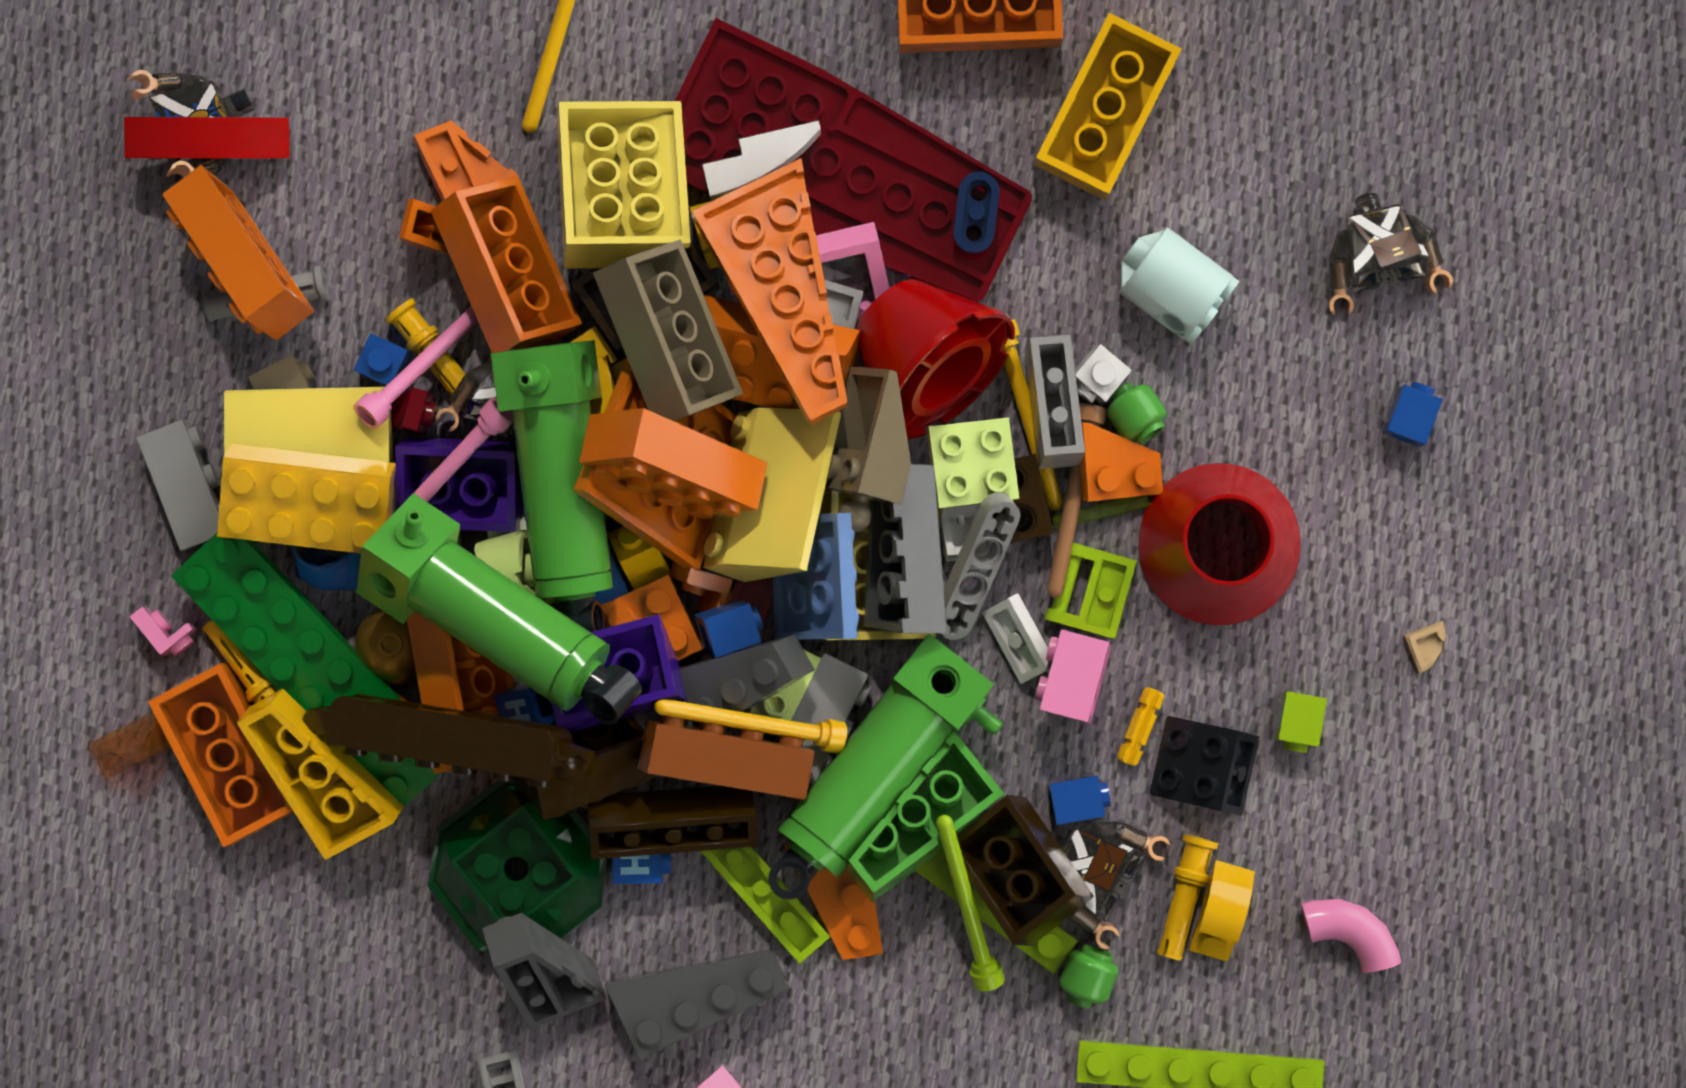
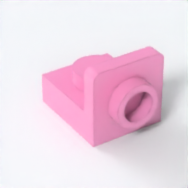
M141 607L130 616L131 620L156 651L163 656L172 653L176 657L183 653L194 643L191 636L198 631L193 624L186 623L174 634L170 635L168 631L173 626L159 609L152 612L149 608Z

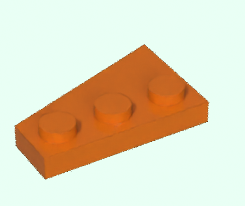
M784 844V847L788 850L789 844ZM825 868L821 872L818 871L810 881L807 891L842 960L883 954L875 901L872 903L847 869L840 878L835 877Z

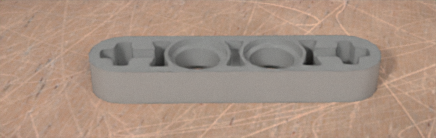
M996 492L990 494L980 504L943 589L946 621L948 619L953 620L949 625L946 622L947 633L941 634L949 640L961 639L969 634L973 628L1019 523L1020 510L1010 496L1005 493ZM1003 508L1006 509V513L998 514L996 519L992 516L994 512L1001 513ZM985 541L993 542V549L990 553L983 557L975 556V549L979 544ZM968 577L978 578L977 585L971 591H959L960 584L964 579ZM957 613L960 616L959 620L954 619L957 616Z

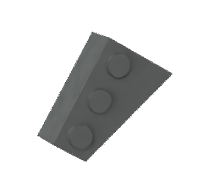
M519 913L512 917H504L496 923L482 928L493 967L529 1029L606 1000L593 959L524 914Z

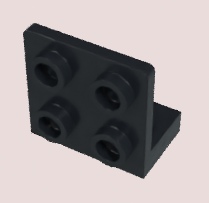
M1168 716L1165 721L1150 794L1156 797L1242 816L1260 736Z

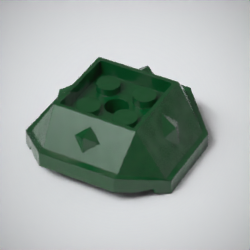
M498 780L437 827L427 886L474 948L480 952H489L482 928L496 923L501 918L512 917L522 913L559 938H562L600 909L603 903L608 858L591 859L589 824L577 808L568 811L563 816L543 820L514 781ZM515 856L523 858L528 865V873L521 880L513 879L507 872V863Z

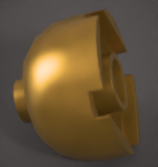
M380 608L372 611L361 622L355 636V650L361 660L377 677L388 685H406L417 680L407 620L402 624Z

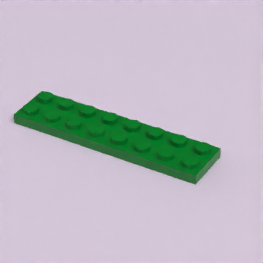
M216 532L171 575L178 585L278 690L283 688L305 710L331 706V703L339 696H354L359 693L401 700L387 683L377 677L364 664L356 650L253 541L217 537ZM367 751L366 756H353L404 807L441 774H434L433 768L415 766V759L404 757L403 762L382 761L378 759L379 753Z

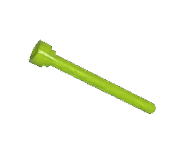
M941 815L938 817L936 825L974 957L969 971L973 987L981 992L992 991L999 988L1005 982L1002 965L989 953L952 818L948 815Z

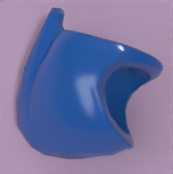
M292 545V552L296 563L295 574L298 579H302L310 586L320 590H357L361 553L309 548L300 557L296 546Z

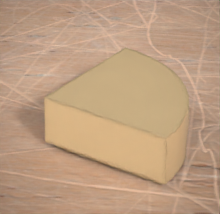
M1443 621L1403 635L1418 673L1429 669L1436 662L1443 649L1446 637Z

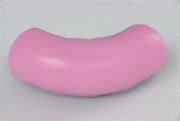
M1342 899L1312 900L1301 903L1311 943L1331 939L1346 943L1354 950L1362 973L1376 972L1401 964L1399 950L1387 926L1366 907Z

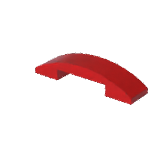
M124 117V158H290L289 118Z

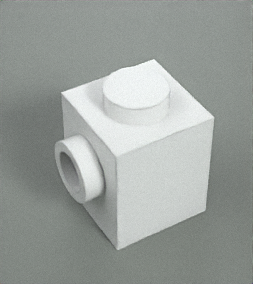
M1096 345L1075 368L1078 394L1090 403L1094 400L1099 403L1106 402L1132 370L1103 345Z

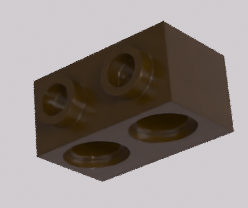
M1036 454L1014 458L1016 472L1022 479V485L1018 490L1019 499L1013 500L1019 510H1023L1029 515L1031 524L1025 532L1015 531L1010 544L1053 534ZM1003 508L1001 513H996L992 516L994 517V519H996L998 514H1005L1006 509Z

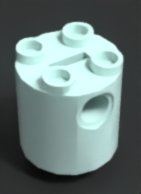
M1168 227L1163 231L1139 237L1120 262L1121 289L1119 293L1190 344L1195 341L1202 330H1205L1217 314L1218 307L1228 298L1239 283L1231 273Z

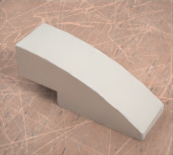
M819 121L739 139L741 156L703 164L711 201L792 163L821 135Z

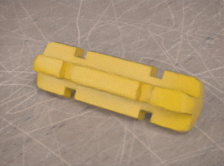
M1150 687L1143 689L1138 701L1141 705L1134 711L1124 737L1127 740L1125 744H1121L1117 754L1119 761L1131 766H1136L1139 763L1143 753L1140 749L1142 745L1145 746L1157 718V715H1155L1156 709L1160 710L1164 700L1162 692Z

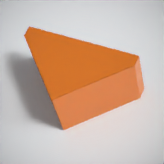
M409 198L399 239L408 246L449 255L431 213V210L436 206Z

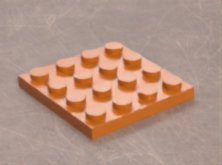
M627 358L604 413L640 408L648 410ZM720 403L675 422L731 446L730 430L737 415ZM583 464L573 489L574 492L683 568L692 567L697 571L700 569L705 556L704 544L712 531L714 515L711 519L691 516L688 514V508L684 506H671L657 501L658 495L629 490L626 488L627 482L619 479L609 480L598 477L594 474L595 469Z

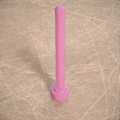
M472 306L380 392L366 393L354 404L353 407L357 416L367 426L377 429L389 418V411L392 409L391 403L478 322Z
M490 398L479 411L478 425L422 483L414 494L428 502L490 435L496 436L499 432L504 433L513 424L511 410L498 412L497 399Z

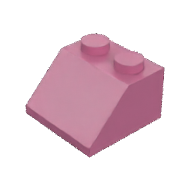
M1062 629L1059 638L1052 636L1046 654V660L1052 662L1048 678L1040 677L1035 695V700L1041 701L1040 710L1091 724L1112 647L1110 642Z

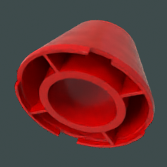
M917 279L899 282L883 292L867 308L856 326V329L860 330L858 352L865 368L888 369L897 372L907 440L925 436L927 433L924 428L937 421L946 425L975 402L992 383L1009 356L1004 351L1007 339L1013 340L1015 337L1014 324L1002 311Z
M1204 464L1176 475L1163 485L1161 494H1156L1151 499L1150 503L1152 504H1148L1140 525L1138 542L1139 560L1149 586L1156 596L1172 611L1198 623L1232 625L1250 620L1264 613L1283 596L1290 586L1300 558L1301 539L1298 522L1290 503L1283 493L1261 474L1234 464ZM1212 504L1230 505L1244 512L1254 523L1259 536V554L1252 569L1237 581L1214 579L1203 573L1193 562L1188 550L1187 535L1192 519L1202 507Z

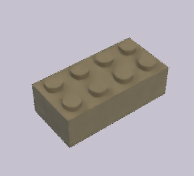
M681 239L626 257L593 273L649 411L675 422L743 394Z

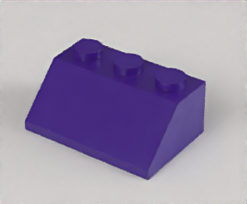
M409 437L395 446L396 510L464 439ZM485 440L428 503L458 522L460 530L518 531L523 509V496L516 442Z
M659 614L591 632L610 645V652L604 666L608 668L611 665H619L628 669L639 680L642 687L641 694L620 719L655 710L656 701L660 699L687 702L679 663ZM583 698L568 711L552 703L556 725L566 727L569 732L604 724L587 710Z

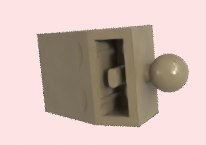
M850 366L845 384L847 408L839 411L842 413L825 488L851 495L850 500L841 505L838 513L851 512L852 530L860 532L871 521V511L866 504L867 499L901 504L911 467V459L897 372L888 369Z

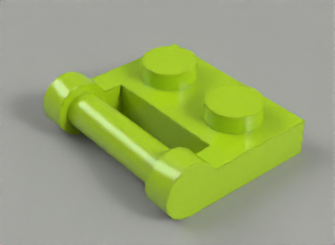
M1073 543L1063 593L1053 599L1051 608L1046 609L1044 620L1115 639L1137 560ZM1085 559L1092 561L1093 565L1079 615L1077 616L1067 613L1081 560Z

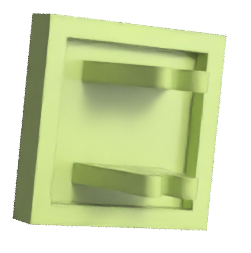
M1009 417L929 426L926 428L930 464L934 465L937 509L978 505L987 496L996 492L1005 493L1012 500L1019 499Z

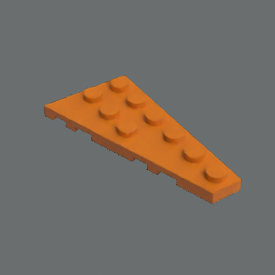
M800 158L693 210L692 219L808 424L811 426L847 408V397L835 344L832 317L828 307L818 243L811 217V206L805 185L802 159Z

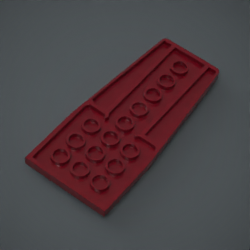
M715 18L675 101H681L686 181L688 186L710 196L703 164L741 156L739 139L819 121L821 135L803 154L794 160L802 159L805 185L809 196L811 217L816 235L874 222L885 268L976 302L984 300L1032 201V194L1029 190L831 73L718 18ZM985 172L994 177L999 186L995 233L992 244L986 251L972 255L961 251L956 246L953 238L958 190L961 181L968 174ZM976 187L972 189L971 197L976 201H982L986 198V192L984 189ZM971 227L966 231V237L970 241H977L981 238V232L979 229ZM865 253L853 255L866 260Z

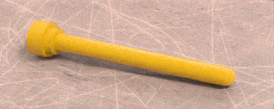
M575 0L558 1L522 121V128L527 133H533L538 128Z
M1013 319L1011 321L1014 324L1015 337L1013 340L1007 339L1004 351L1009 356L1004 365L1031 454H1036L1037 459L1030 393L1015 346L1019 344L1017 336L1021 334L1016 319ZM1053 468L1039 469L1047 506L1051 510H1059L1063 505V500Z
M660 699L655 703V711L660 715L813 741L815 746H820L821 751L841 753L847 739V725L844 721L826 719L824 722L819 721L814 725L670 699Z

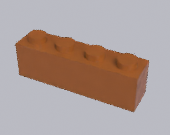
M664 715L660 716V721L646 719L638 769L648 774L806 800L815 751L802 746L803 739L779 735L777 742L763 739V732L739 729V735L724 733L725 726L700 722L699 728L684 726L685 719Z

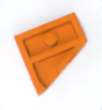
M451 120L415 134L413 137V142L442 201L455 191L518 176L513 169H506L491 157V152L483 145L469 139L466 132Z
M1081 422L1085 454L1080 463L1082 501L1091 502L1161 494L1163 484L1161 455L1159 452L1091 423Z

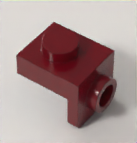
M413 387L412 390L406 389L391 404L392 428L426 437L428 427L431 428L435 422V416L438 411V404H435L437 398L425 390Z

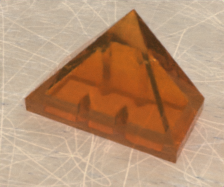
M153 712L88 744L105 780L172 749Z

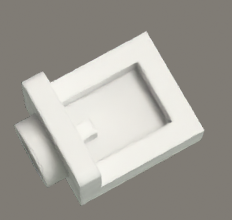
M980 504L940 509L939 527L946 562L957 559ZM986 541L977 546L974 553L975 556L983 557L987 555Z

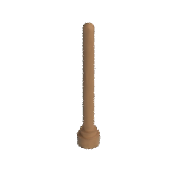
M1079 403L1081 422L1091 423L1098 427L1105 426L1107 409L1096 405ZM1080 465L1071 467L1047 586L1048 594L1054 598L1059 597L1063 593L1082 500Z

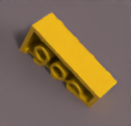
M282 688L250 706L238 720L237 725L323 858L327 860L392 825L404 806L352 755L343 754V747L328 745V735L312 733L302 719L306 710Z

